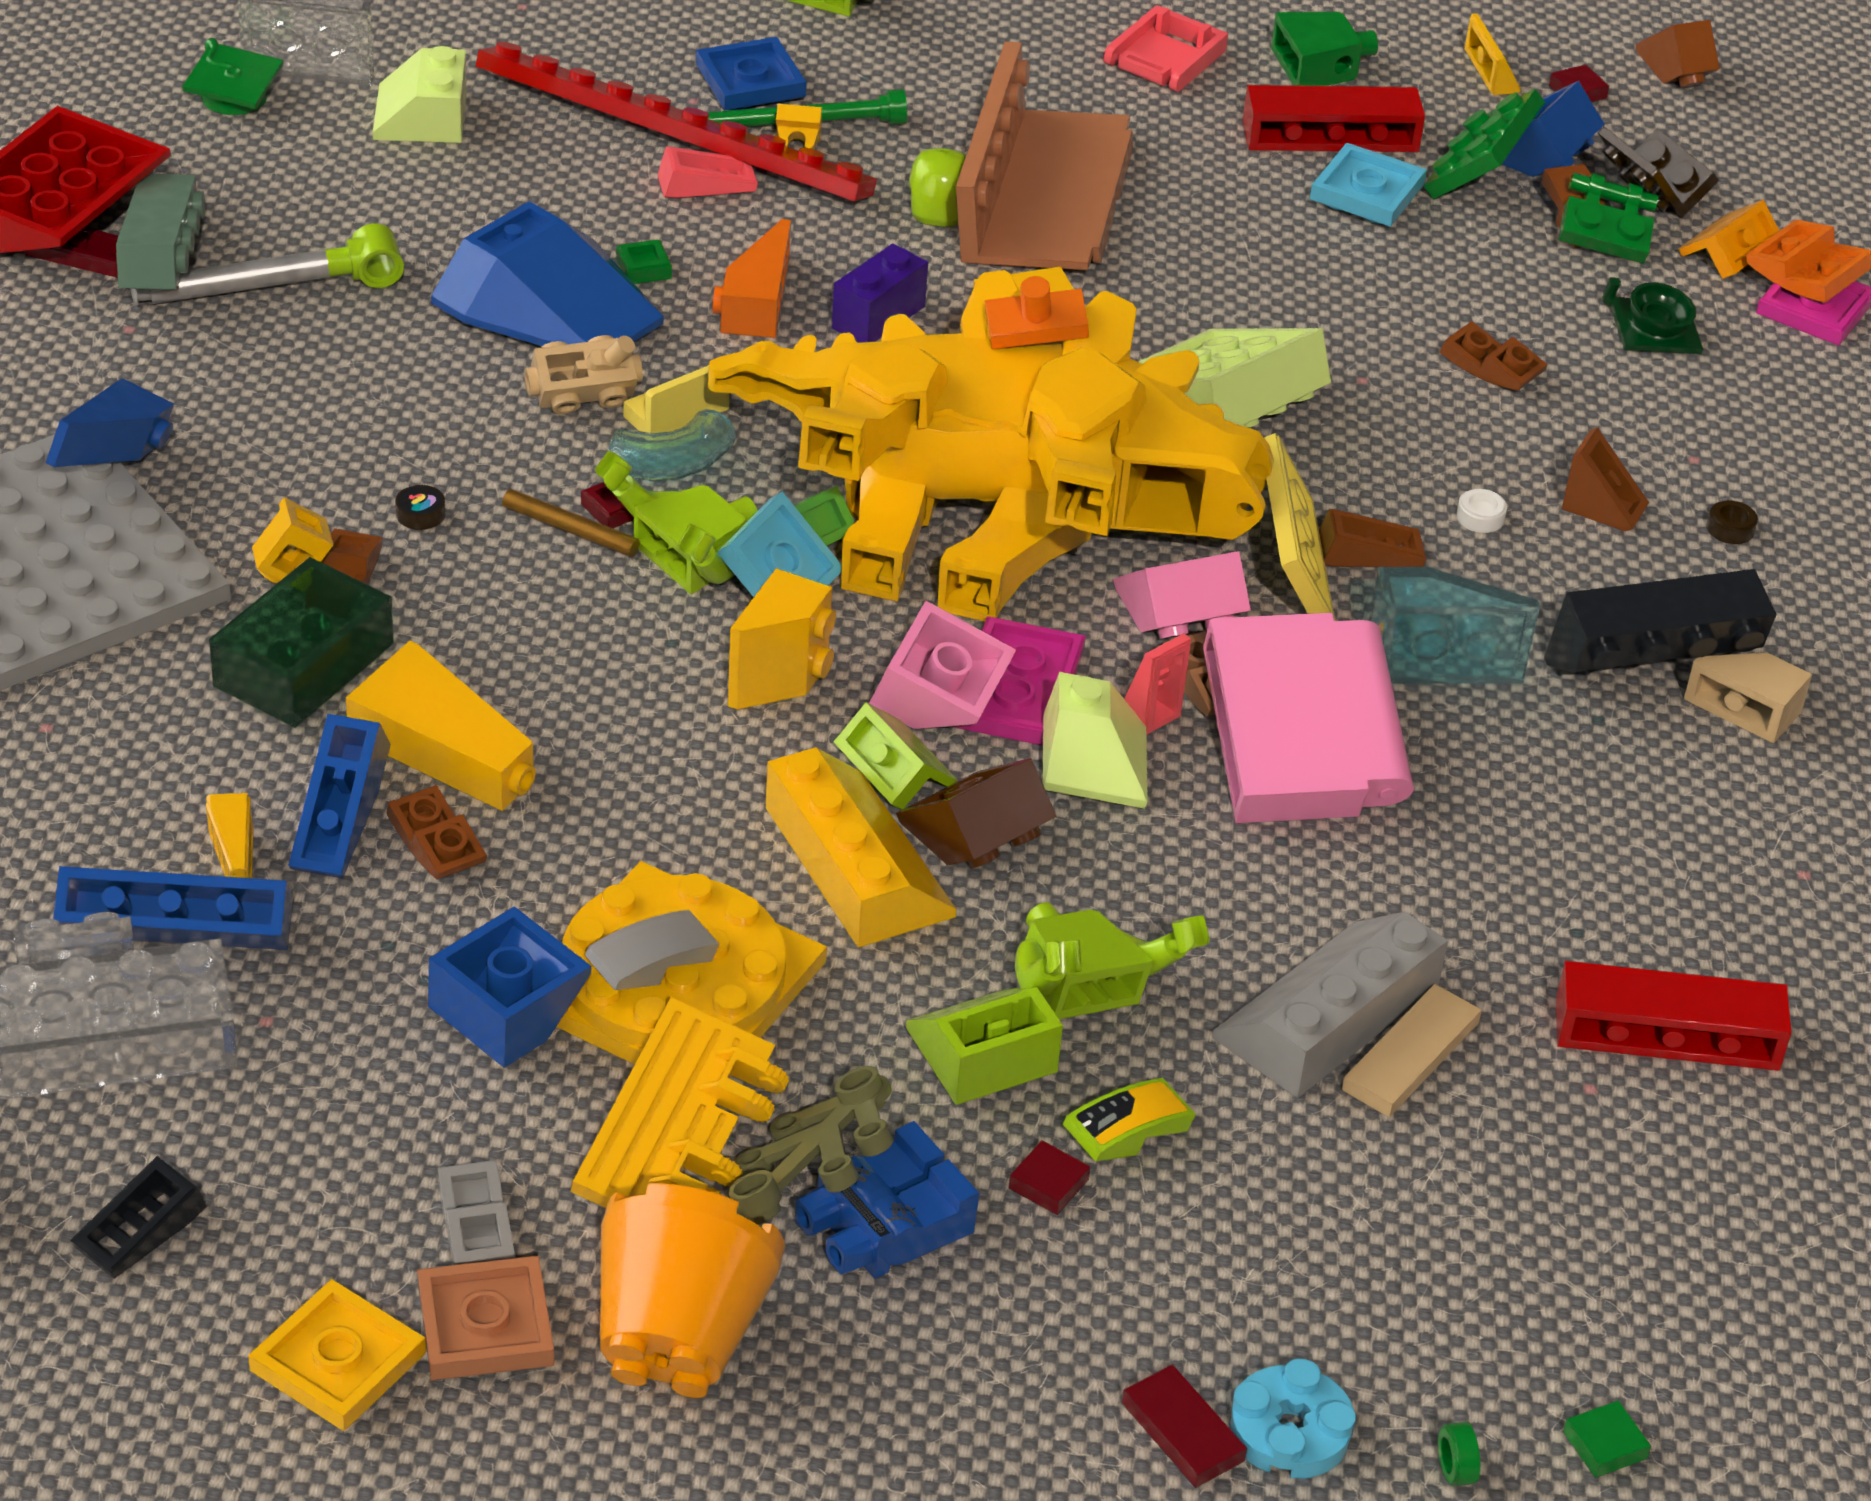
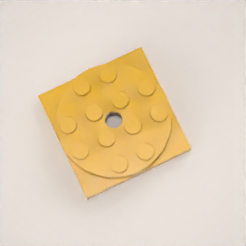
M640 861L619 884L607 887L602 893L588 901L569 923L562 943L591 965V975L556 1027L635 1065L670 997H673L761 1038L826 963L827 946L776 923L773 917L756 899L734 887L711 880L707 876L698 873L671 875ZM683 910H690L719 943L712 962L667 967L660 985L614 990L585 956L590 945L619 929L654 916Z

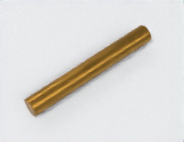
M511 488L504 494L502 505L505 508L630 557H633L639 549L640 540L636 537Z

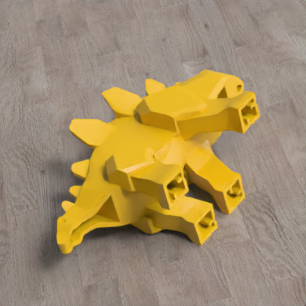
M1005 270L984 272L978 277L960 321L961 333L925 335V332L907 315L897 314L885 321L881 341L857 343L853 334L849 332L841 333L836 337L830 348L816 352V337L806 335L797 342L794 349L779 347L772 341H759L742 351L724 355L709 362L708 388L711 391L735 394L744 401L754 404L763 400H771L792 411L802 422L798 468L810 471L821 470L832 476L845 478L847 507L857 522L848 528L843 538L841 589L898 602L904 589L911 557L921 527L929 526L938 500L976 499L985 502L997 501L989 518L975 533L945 549L940 560L937 607L950 614L980 621H986L987 616L997 618L1001 609L1026 579L1052 559L1089 541L1092 533L1107 536L1111 528L1205 536L1234 540L1243 535L1261 520L1265 512L1266 503L1261 492L1266 487V477L1271 475L1274 459L1270 445L1259 431L1223 419V410L1217 404L1197 405L1184 394L1189 391L1199 370V357L1196 353L1184 350L1149 358L1144 364L1131 359L1130 353L1137 309L1133 303L1109 291L1099 292L1085 306L1089 338L991 349L985 300L1021 296V292L1011 274ZM1248 504L1253 507V510L1246 511Z

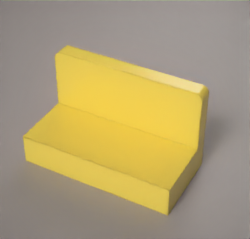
M708 365L624 401L623 417L651 442L729 410L730 393L713 392L708 388Z

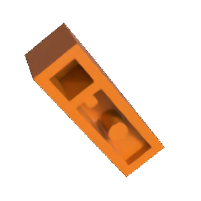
M781 219L726 268L723 286H715L713 295V314H721L720 333L776 338L790 257V219Z

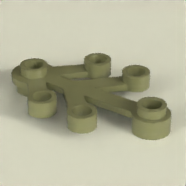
M872 1066L853 1069L840 1077L835 1083L836 1097L797 1113L793 1112L782 1115L774 1120L769 1130L775 1142L763 1147L748 1149L735 1159V1163L740 1165V1169H742V1175L732 1184L728 1194L731 1199L739 1202L737 1213L756 1224H761L774 1218L781 1210L779 1203L782 1198L781 1191L819 1153H821L822 1164L818 1168V1173L828 1192H840L851 1187L858 1180L859 1174L851 1157L846 1154L842 1130L854 1118H857L859 1127L854 1131L853 1137L861 1154L866 1157L879 1155L892 1146L894 1139L885 1120L880 1118L879 1113L892 1091L888 1079L883 1075H879L877 1069ZM782 1158H785V1159L774 1169L773 1162L778 1161V1160H780V1159H782Z

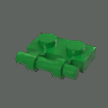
M1573 172L1568 189L1583 193L1584 196L1581 199L1569 195L1563 209L1558 240L1644 264L1650 250L1654 218L1639 215L1638 209L1654 212L1659 195L1644 192L1643 186L1629 183L1626 187L1605 181V176L1591 173L1589 176ZM1602 198L1620 203L1622 207L1617 209L1599 204V201Z

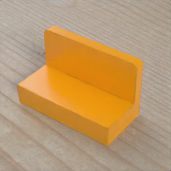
M1763 199L1723 215L1678 248L1683 257L1706 248L1720 276L1724 279L1735 275L1748 265L1746 254L1780 230Z

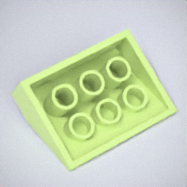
M1323 328L1209 329L1138 361L1144 364L1149 358L1184 350L1196 353L1199 357V370L1189 391L1184 394L1197 405L1217 404L1223 410V419L1248 428L1259 424L1258 418L1263 415H1274L1286 411V404L1290 402H1300L1313 398V391L1331 383Z

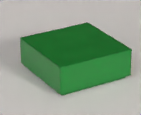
M661 240L616 246L618 265L634 284L672 279V265Z
M1619 1400L1566 1419L1563 1433L1595 1478L1648 1459L1651 1445Z

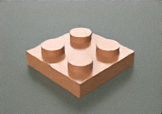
M539 1256L417 1269L419 1298L431 1380L554 1366V1346Z

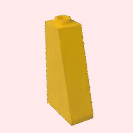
M411 640L346 697L347 717L381 724L391 744L388 753L389 757L496 809L503 811L519 795L526 794L535 780L536 769L533 766V742L425 649Z

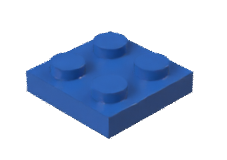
M778 37L696 50V65L724 110H742L749 106L771 102L784 103L789 99L806 97V81Z

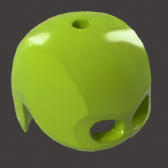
M932 148L921 151L916 157L910 173L909 188L911 190V212L917 221L927 225L942 227L958 225L956 185L966 154L948 148Z

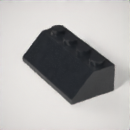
M1755 569L1566 592L1544 659L1549 666L1577 672L1593 669L1607 670L1616 666L1639 663L1654 664L1662 660L1685 657L1699 658L1709 654L1732 651L1747 652L1764 647L1777 614Z

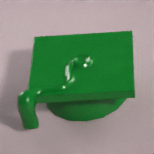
M209 38L205 41V52L182 85V91L200 95L203 104L211 111L224 115L248 114L258 110L266 103L267 90L281 70L283 60L218 44L215 38Z

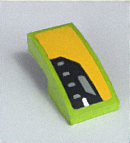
M1157 1078L1135 1083L1094 1099L1068 1114L1063 1122V1126L1097 1162L1136 1156L1148 1137L1187 1132L1196 1113L1164 1078Z

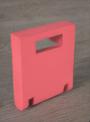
M1156 5L1107 46L1104 53V63L1111 66L1118 63V68L1161 86L1169 83V89L1180 92L1226 52L1228 33L1214 28L1207 23L1204 24L1173 12L1166 7L1163 8ZM1167 34L1174 35V36H1176V37H1179V38H1181V39H1184V40H1186V41H1189V42H1191V43L1196 44L1197 47L1191 46V45H1189V44H1186V43L1181 42V41H1179V40L1173 39V38L1168 37V36H1166V35H1167Z

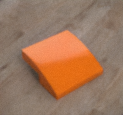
M1797 219L1746 254L1747 263L1770 281L1795 294L1824 303L1871 270V250L1835 243L1834 226Z

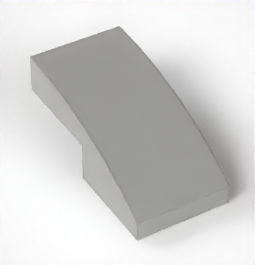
M683 910L654 916L619 929L590 945L585 956L614 990L660 985L667 967L712 962L719 943L690 910Z
M497 1160L439 1167L437 1180L453 1264L461 1265L515 1258L506 1201H503Z

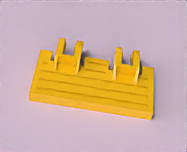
M670 997L572 1182L570 1192L604 1208L607 1207L609 1199L616 1192L627 1197L645 1195L648 1184L657 1183L689 1186L723 1195L720 1191L715 1190L714 1187H709L707 1184L684 1174L683 1171L687 1169L708 1180L716 1181L725 1187H731L741 1177L742 1169H740V1165H737L735 1161L725 1158L721 1154L739 1117L717 1107V1105L757 1122L764 1123V1121L768 1122L775 1110V1105L772 1104V1101L768 1097L756 1093L755 1090L731 1080V1078L734 1076L771 1093H782L789 1082V1076L786 1075L787 1072H784L782 1068L772 1065L768 1061L774 1051L775 1044Z

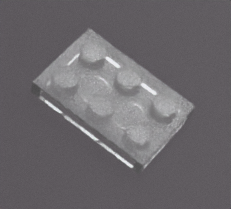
M238 0L241 49L282 59L283 66L277 75L371 86L374 79L371 2L356 0Z

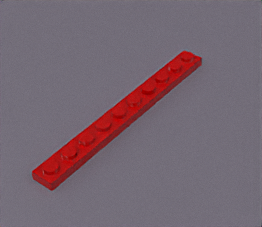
M497 42L495 47L478 50L475 67L711 151L731 156L739 161L852 201H858L874 195L877 178L863 174L864 169L859 165L849 162L834 164L824 160L825 155L817 150L808 148L795 150L786 147V141L780 137L762 134L758 137L747 133V127L743 124L732 121L715 122L708 119L709 113L690 107L682 110L670 106L671 100L655 94L642 96L633 93L634 87L627 83L619 81L605 83L595 79L596 73L582 68L565 69L558 66L559 60L545 55H534L531 57L521 53L522 47L513 43Z

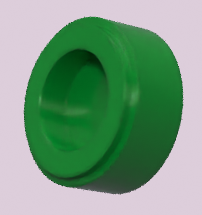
M1467 1421L1444 1424L1438 1435V1454L1444 1478L1453 1487L1476 1484L1480 1477L1481 1463L1478 1441L1473 1427Z

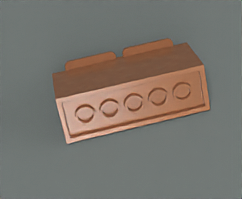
M1004 42L956 185L961 263L1044 268L1061 266L1062 269L1088 270L1092 255L1093 263L1101 264L1115 215V200L1120 198L1131 159L1133 135L1132 130L1128 129L1130 115L1025 110L1024 86H1028L1030 63L1029 60H1023L1022 42Z

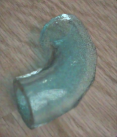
M705 409L697 412L691 421L683 427L669 432L650 433L620 427L614 434L608 451L618 454L629 463L632 470L628 475L634 479L647 481L681 479L704 471L718 461L734 444L736 434L734 426L726 416L715 410Z

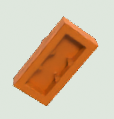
M1032 276L1026 278L1021 283V296L985 300L991 349L1089 338L1088 320L1082 288L1050 292V284L1045 278Z

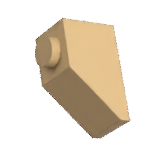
M1767 652L1699 657L1693 661L1684 700L1774 744L1802 712L1812 674Z

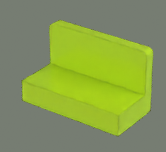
M865 702L834 740L835 745L888 802L902 810L929 778L945 786H949L957 781V778L900 719Z

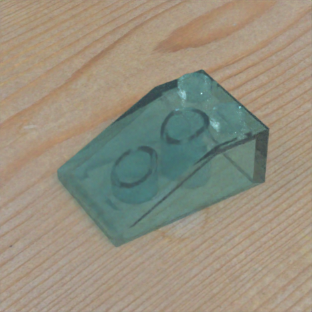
M1378 567L1369 621L1376 623L1380 627L1392 684H1523L1540 606L1536 599L1431 567Z

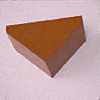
M1596 427L1588 432L1573 455L1562 509L1625 532L1635 527L1649 501L1601 431Z

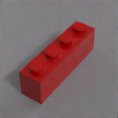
M1247 85L1242 122L1249 150L1340 151L1346 143H1350L1374 152H1419L1425 113L1417 87Z
M1565 961L1556 996L1557 1047L1780 1071L1792 1033L1787 984Z

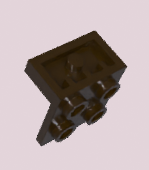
M1604 126L1598 132V135L1606 145L1602 152L1619 168L1617 174L1627 185L1632 183L1643 186L1648 193L1659 195L1656 208L1663 213L1669 208L1682 219L1719 182L1713 171L1658 128L1636 150L1632 149Z

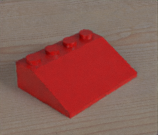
M57 105L0 150V253L61 247L171 156L170 148Z

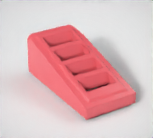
M671 146L665 148L658 170V180L663 197L668 198L754 192L758 185L751 164L739 161L728 155Z
M1185 633L1145 653L1124 698L1145 724L1147 735L1181 717L1191 638Z

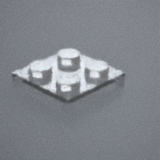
M100 912L86 916L84 922L60 925L58 920L42 919L26 924L23 930L13 931L21 985L136 971L131 916L119 918L117 913Z

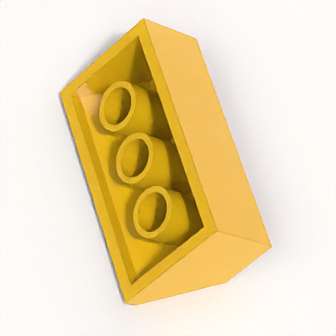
M817 747L767 761L765 808L858 948L956 917L957 909L861 771Z

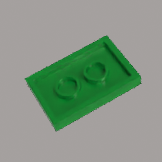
M1536 88L1522 96L1518 92L1512 93L1500 101L1495 110L1486 113L1482 109L1464 121V131L1448 143L1447 146L1450 150L1432 165L1434 172L1424 184L1425 189L1433 200L1502 165L1545 103Z

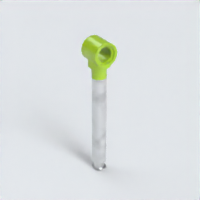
M372 223L364 225L355 231L350 239H346V246L188 270V273L180 274L176 290L131 288V295L135 305L138 306V302L151 300L152 304L347 274H351L353 281L361 279L364 284L370 287L384 288L393 285L401 278L404 272V262L393 231L383 224Z

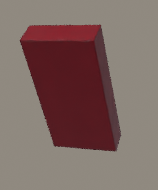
M1173 1364L1123 1390L1122 1404L1195 1488L1245 1462L1247 1447Z

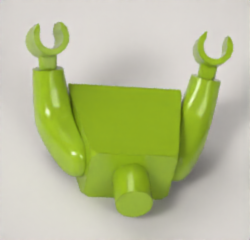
M608 451L595 467V472L604 479L603 481L607 488L612 490L618 500L634 517V537L640 540L639 550L689 594L697 592L710 582L721 584L731 579L735 574L717 552L758 511L754 502L749 497L743 496L728 503L713 489L705 485H699L683 491H651L645 489L632 476L628 475L632 470L629 463L618 454Z
M1043 902L1032 908L1026 917V924L1029 930L1026 939L1019 944L1016 951L1015 973L1020 988L1037 987L1058 1019H1064L1139 1004L1149 976L1172 965L1193 948L1209 944L1210 937L1204 915L1176 920L1171 923L1173 932L1153 941H1145L1118 929L1099 911L1089 909L1060 914L1051 903Z

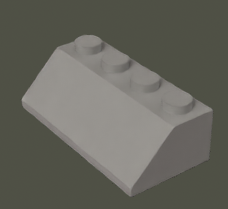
M1406 912L1356 921L1215 1028L1212 1038L1293 1096L1299 1098L1409 1011L1434 984L1439 986L1448 940Z

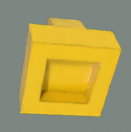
M778 104L776 115L777 137L786 141V147H789V143L792 140L804 141L805 148L815 150L817 142L821 141L822 107Z

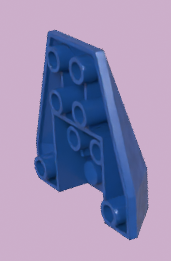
M530 201L465 237L431 295V304L463 323L539 346L555 341H562L567 344L588 342L590 339L602 335L612 336L613 338L625 335L635 342L664 324V316L593 238Z

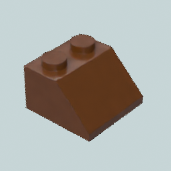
M1031 758L977 771L896 813L899 822L947 866L968 861L971 869L1000 857L998 847L1009 841L1012 847L1037 838L1042 834L1039 826L1057 817Z

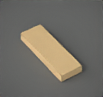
M1434 984L1344 1077L1342 1091L1390 1118L1479 1024L1482 1010Z

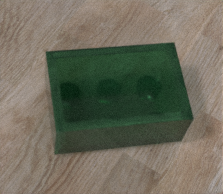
M309 557L209 638L213 687L296 728L394 644L392 596Z

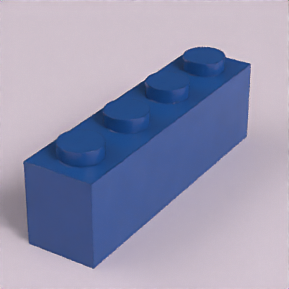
M59 866L53 922L61 934L67 937L288 950L293 895L286 880Z

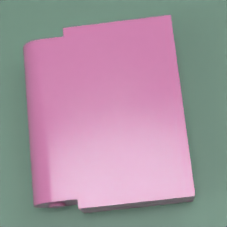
M1333 613L1211 618L1203 650L1235 823L1359 817L1362 807L1397 804L1407 799L1413 793L1414 786L1380 627L1376 623L1368 620L1334 621Z

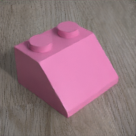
M1239 551L1146 568L1113 578L1115 589L1139 631L1142 633L1158 630L1159 639L1179 636L1183 633L1188 634L1189 623L1204 621L1206 630H1208L1211 618L1234 617L1236 614L1251 611Z
M925 601L887 667L869 704L900 719L905 725L913 729L977 724L1016 649L934 604Z

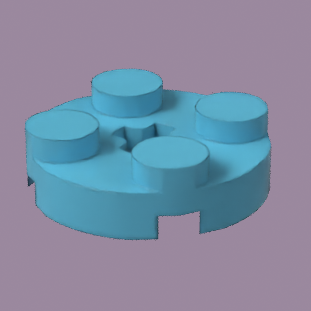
M1294 1359L1286 1365L1261 1369L1251 1374L1237 1386L1232 1402L1230 1429L1247 1447L1245 1459L1252 1465L1269 1473L1271 1465L1279 1469L1291 1470L1290 1478L1305 1479L1322 1475L1332 1470L1343 1460L1353 1435L1356 1414L1344 1390L1331 1378L1321 1374L1319 1367L1314 1362L1307 1359ZM1285 1414L1296 1415L1303 1419L1304 1427L1298 1428L1292 1422L1281 1424L1279 1420Z

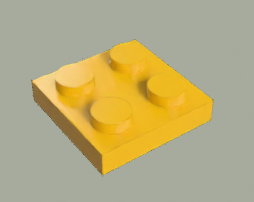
M331 1279L248 1355L249 1369L261 1379L344 1432L426 1354V1338Z

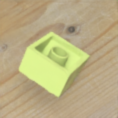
M447 46L421 48L380 82L373 126V140L462 143L467 97L466 49H452Z

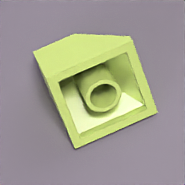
M1059 672L1043 714V786L1045 790L1145 809L1148 802L1147 733L1145 724L1110 681Z

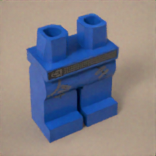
M912 1121L895 1130L894 1142L885 1152L871 1157H851L859 1174L858 1180L851 1187L840 1192H828L818 1173L817 1189L796 1200L795 1222L807 1236H813L828 1228L834 1231V1235L827 1237L825 1252L829 1262L840 1275L865 1267L871 1276L876 1279L889 1273L890 1265L897 1266L907 1263L973 1234L980 1193L949 1159L944 1161V1153L919 1125Z

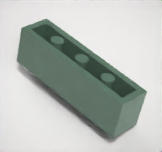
M148 174L137 183L116 242L118 288L176 290L180 274L188 273L189 255L194 253V237L199 236L200 219H204L205 194L204 191H197L196 175Z

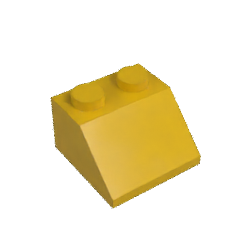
M777 568L773 571L730 628L728 707L738 710L805 696L818 678L824 679L828 675L834 659V651L829 648V638L836 621V611L831 609L832 587Z

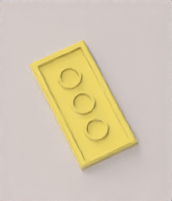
M1274 433L1264 437L1270 445L1274 459L1271 475L1267 476L1266 480L1281 566L1308 614L1333 613L1335 621L1314 502L1280 436Z

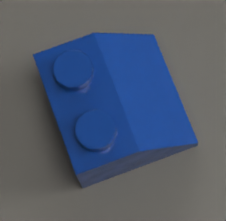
M1579 81L1543 97L1544 105L1502 165L1535 177L1544 173V169L1571 166L1575 162L1572 156L1585 151L1595 143L1592 137L1605 124Z
M514 906L429 958L428 1007L505 1068L549 1039L591 975V965Z

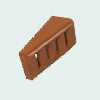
M1329 508L1319 529L1324 562L1328 566L1423 567L1426 561L1420 530L1417 528Z

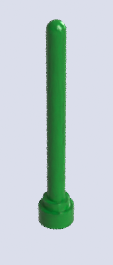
M904 89L886 90L885 95L877 96V100L801 105L822 107V121L879 117V121H887L888 125L907 124V101ZM777 107L707 113H709L708 119L718 123L732 121L743 124L746 127L776 125Z

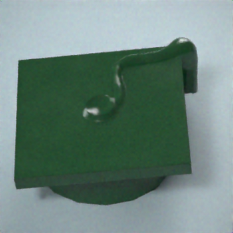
M1616 277L1609 278L1602 301L1606 306L1611 307L1624 350L1702 354L1703 347L1694 323L1696 307L1685 293L1670 285L1656 282L1636 286L1631 292L1630 298L1617 297L1616 293L1621 285V279Z

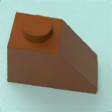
M1711 20L1672 25L1635 44L1637 53L1663 84L1680 82L1681 88L1701 85L1706 82L1705 76L1720 69Z

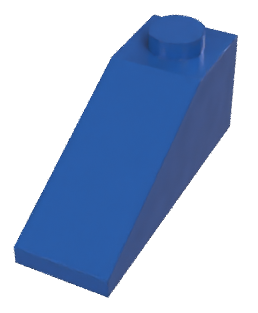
M121 378L60 420L45 463L52 467L140 460L155 448H163L168 441L173 429V423L168 420L174 403Z
M327 714L288 864L290 869L337 878L344 877L377 798L391 745L380 723Z

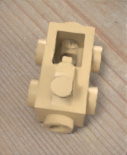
M602 335L594 337L588 342L567 344L562 341L547 343L541 348H535L531 367L524 369L528 396L537 395L540 408L552 407L553 412L556 414L572 413L581 407V403L599 401L600 406L603 408L621 406L624 404V401L628 400L627 397L634 396L637 382H642L643 380L640 356L638 353L632 354L635 349V343L630 337L625 335L619 338Z

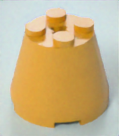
M660 1183L648 1184L645 1195L627 1197L618 1192L612 1195L608 1201L601 1225L600 1349L603 1356L613 1364L611 1376L617 1381L631 1386L645 1385L647 1379L671 1383V1389L682 1396L691 1398L705 1397L709 1385L714 1384L720 1379L779 1273L785 1250V1242L777 1227L773 1223L762 1224V1227H760L751 1220L736 1213L738 1201L714 1192L689 1186Z

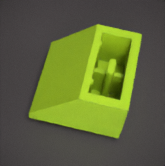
M1037 987L1004 989L906 1021L907 1031L955 1105L1058 1072L1063 1024Z

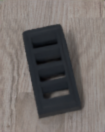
M156 1156L70 1241L76 1249L115 1279L190 1224L207 1206L199 1189ZM163 1194L170 1199L164 1206L156 1201ZM144 1208L153 1214L147 1222L137 1215ZM124 1222H127L137 1230L131 1238L118 1229ZM108 1236L121 1248L112 1255L97 1242Z

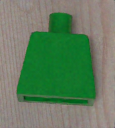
M1277 12L1275 14L1271 50L1293 85L1329 86L1354 80L1358 76L1360 58L1377 54L1378 39L1374 30L1355 32L1345 15L1340 12Z

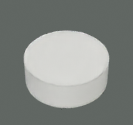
M1486 489L1469 490L1459 498L1456 513L1457 520L1462 526L1474 532H1494L1504 524L1507 504L1500 495Z

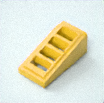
M247 793L208 795L206 797L208 831L224 876L252 878L254 829L250 797H248Z

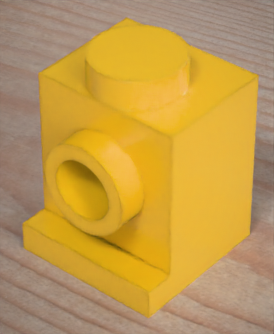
M284 497L279 503V512L254 543L252 551L257 570L262 576L273 583L280 584L284 582L300 590L334 544L325 517Z

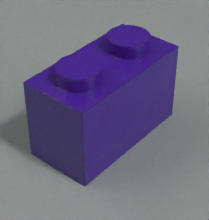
M892 243L836 281L833 291L832 329L839 333L849 332L853 334L856 342H876L882 337L885 321L889 317L904 314L910 318L919 312L926 304L928 261Z

